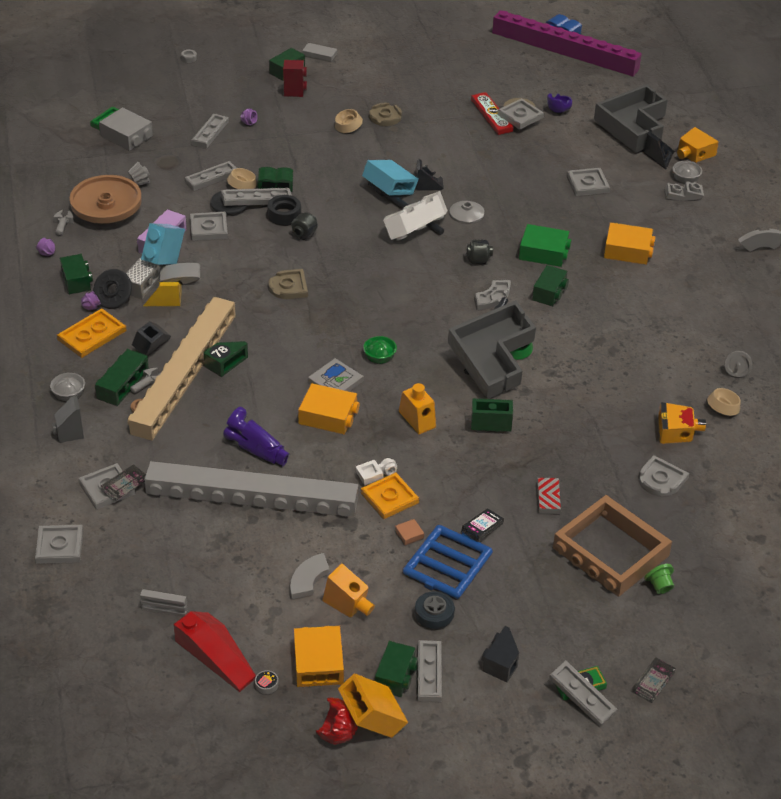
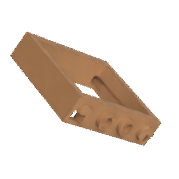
M605 495L555 533L553 549L619 597L669 557L672 541ZM600 516H603L650 550L648 554L622 575H619L572 540L574 536Z

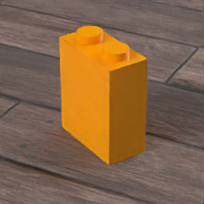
M610 222L604 258L647 265L648 258H652L655 242V236H652L653 229Z
M311 383L298 409L299 424L345 435L348 427H351L353 424L354 414H357L359 411L360 403L357 402V393Z
M340 626L294 628L297 687L342 685L344 683V667Z
M354 673L338 688L357 726L392 738L408 724L404 713L388 686Z

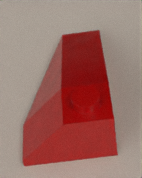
M190 611L174 624L175 642L237 691L241 692L255 680L256 675L225 625L210 613Z

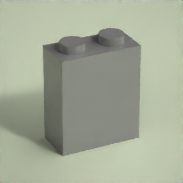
M123 107L99 122L100 135L103 138L129 151L153 136L151 121Z

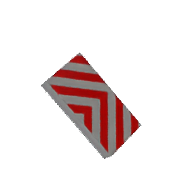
M538 478L539 513L560 514L559 478Z

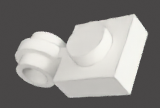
M390 458L384 459L379 465L375 460L356 466V472L364 485L384 478L383 474L389 476L397 471V463Z

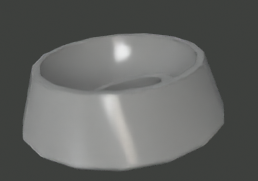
M679 161L672 168L675 179L681 183H686V181L696 182L702 174V168L692 161Z
M63 373L51 381L50 388L59 400L68 401L72 396L77 395V398L82 395L85 380L76 373Z

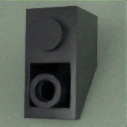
M149 321L137 330L132 346L141 354L148 356L168 341L171 335L158 324Z
M504 626L500 633L497 632L495 634L490 649H485L481 661H483V672L504 682L509 681L518 667L519 650L509 627Z

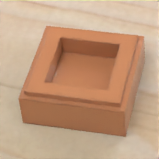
M415 519L395 526V531L404 545L424 539V532Z

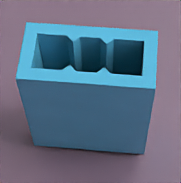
M367 160L362 175L388 195H411L414 193L418 182L417 177L392 160Z
M149 223L141 260L154 264H177L185 229L171 224Z

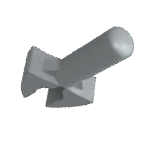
M63 210L54 215V222H59L56 229L57 235L63 234L66 223L74 224L73 214L70 210L66 216L63 215Z
M158 368L144 370L143 375L145 378L130 388L131 392L135 394L149 384H154L156 377L161 374V372L158 374Z

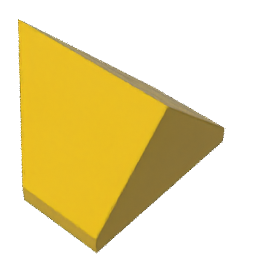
M159 282V287L143 306H180L182 285L179 282Z

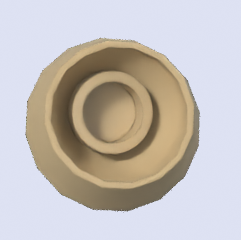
M353 109L343 110L335 118V129L341 133L353 132L361 126L363 119Z
M234 169L227 177L228 184L235 189H255L257 185L255 174L247 169Z
M717 388L707 398L710 407L718 413L732 416L740 412V397L731 390Z

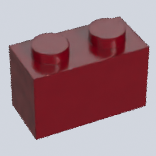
M284 60V96L303 97L304 91H307V81H304V77H307V67H304V60Z

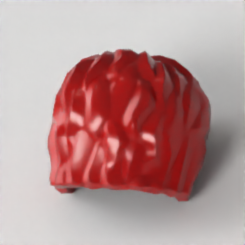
M327 698L330 708L323 726L316 730V734L321 739L334 745L350 741L353 735H355L358 726L342 699Z

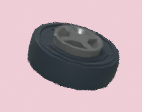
M431 591L424 593L417 599L414 613L421 625L431 629H439L451 623L454 618L455 605L448 595L442 592Z

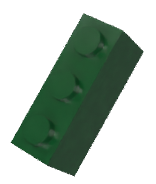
M127 349L107 369L106 373L97 380L95 384L97 399L118 406L131 392L130 388L144 377L143 371L149 369L148 356Z

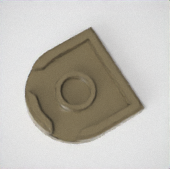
M303 269L277 272L274 277L269 279V291L271 294L281 299L308 297Z

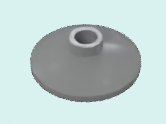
M459 201L450 207L449 214L457 222L471 224L480 221L484 217V208L473 201Z

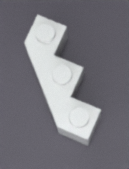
M438 191L424 196L421 201L405 206L399 212L386 216L383 221L391 240L395 238L401 240L407 237L406 234L414 230L423 229L426 227V224L434 220L444 218L448 210L441 192Z

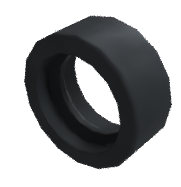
M278 195L268 202V217L277 225H291L292 221L301 214V203L292 195ZM281 208L292 209L291 211H288V212L277 211L278 209H281Z

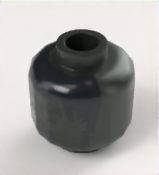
M307 212L299 214L291 223L293 233L302 239L310 237L318 228L316 217Z
M473 239L470 241V244H467V259H470L472 263H487L489 257L493 256V246H489V242L486 239Z

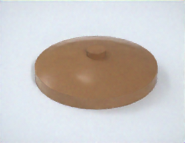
M100 175L88 178L77 184L70 194V206L74 214L83 220L93 223H113L124 220L133 215L139 209L142 202L139 186L132 180L117 175Z

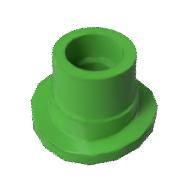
M662 564L648 572L644 579L645 581H651L657 594L669 592L674 588L671 578L674 568L671 564Z

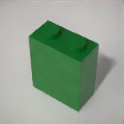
M527 224L520 245L519 260L562 267L563 260L568 258L569 250L567 249H570L572 239L569 238V231Z

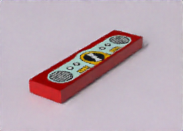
M486 92L471 95V101L498 135L513 132L512 124L497 115L499 108Z

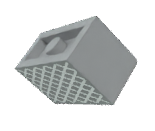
M141 258L136 261L126 273L132 284L130 296L140 299L146 296L160 279V264L144 261Z

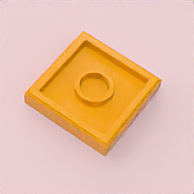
M396 472L361 488V494L383 519L419 503V497Z

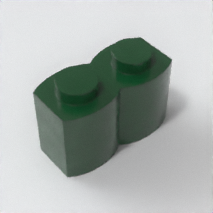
M272 167L259 168L258 189L289 188L290 192H293V169L287 167L277 169Z

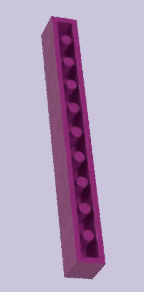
M500 10L493 17V34L632 77L640 69L642 53L633 49L613 45L606 41L580 35L577 32H570L563 28L537 22L534 19L524 18L521 15H514L507 11Z

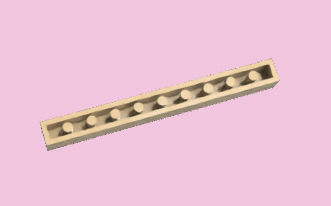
M213 297L211 302L207 303L202 315L198 316L197 322L190 328L186 338L182 339L179 348L173 352L172 358L164 365L163 371L156 377L152 387L148 388L142 401H139L134 413L130 414L128 418L130 435L153 441L203 366V352L219 342L235 318V302Z

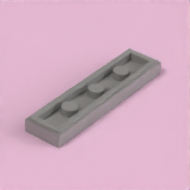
M289 188L221 190L224 206L267 205L269 200L275 196L292 195Z

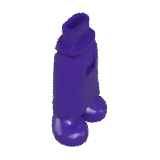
M241 406L236 408L227 420L226 424L228 426L223 432L224 438L229 441H237L239 447L273 464L278 463L282 467L285 466L290 454L284 450V446L280 445L273 436L254 420L246 423L244 421L247 415L246 409Z

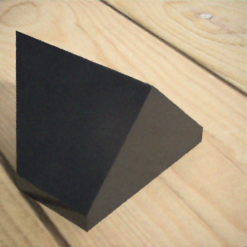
M649 131L647 133L644 153L664 169H667L675 151Z
M418 159L415 168V174L418 178L417 191L444 189L443 178L441 176L439 178L434 177L433 175L436 172L430 171L427 164L422 167V160Z

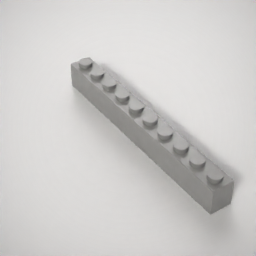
M150 461L145 476L146 494L350 517H355L358 502V484L152 461Z

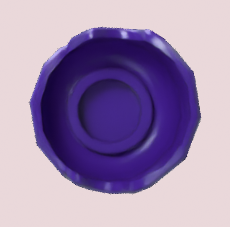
M551 93L547 95L548 107L553 112L562 113L572 107L573 101L571 97L560 96V94L552 97Z

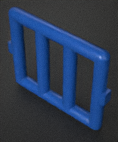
M437 525L403 568V574L425 584V588L429 590L436 589L458 599L489 559L493 550L491 547L471 539L469 534L464 532L460 534L442 525ZM440 535H443L481 552V555L476 560L438 543L436 540ZM431 548L471 568L465 574L425 554ZM420 562L461 582L456 588H453L414 570V568Z

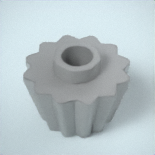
M136 162L128 171L131 179L138 186L150 183L148 178L150 174L145 166L142 167L139 162Z

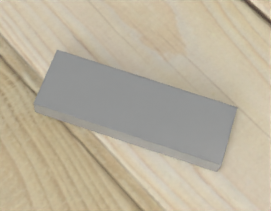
M213 114L191 140L192 145L207 149L228 124V117Z
M228 161L185 177V183L195 191L227 179L231 171L237 168Z
M418 640V701L441 702V641Z
M566 660L550 674L549 679L599 727L616 713L617 708Z

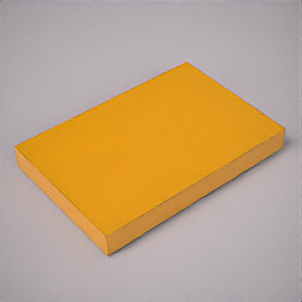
M101 308L57 334V340L83 358L126 332L127 329L126 325Z

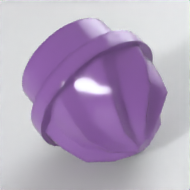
M246 109L241 113L240 117L243 123L246 125L256 123L257 113L255 110Z
M42 238L38 242L36 250L39 251L40 255L50 256L55 252V244L51 239Z
M93 291L90 293L86 292L81 299L82 307L87 310L97 309V306L101 304Z

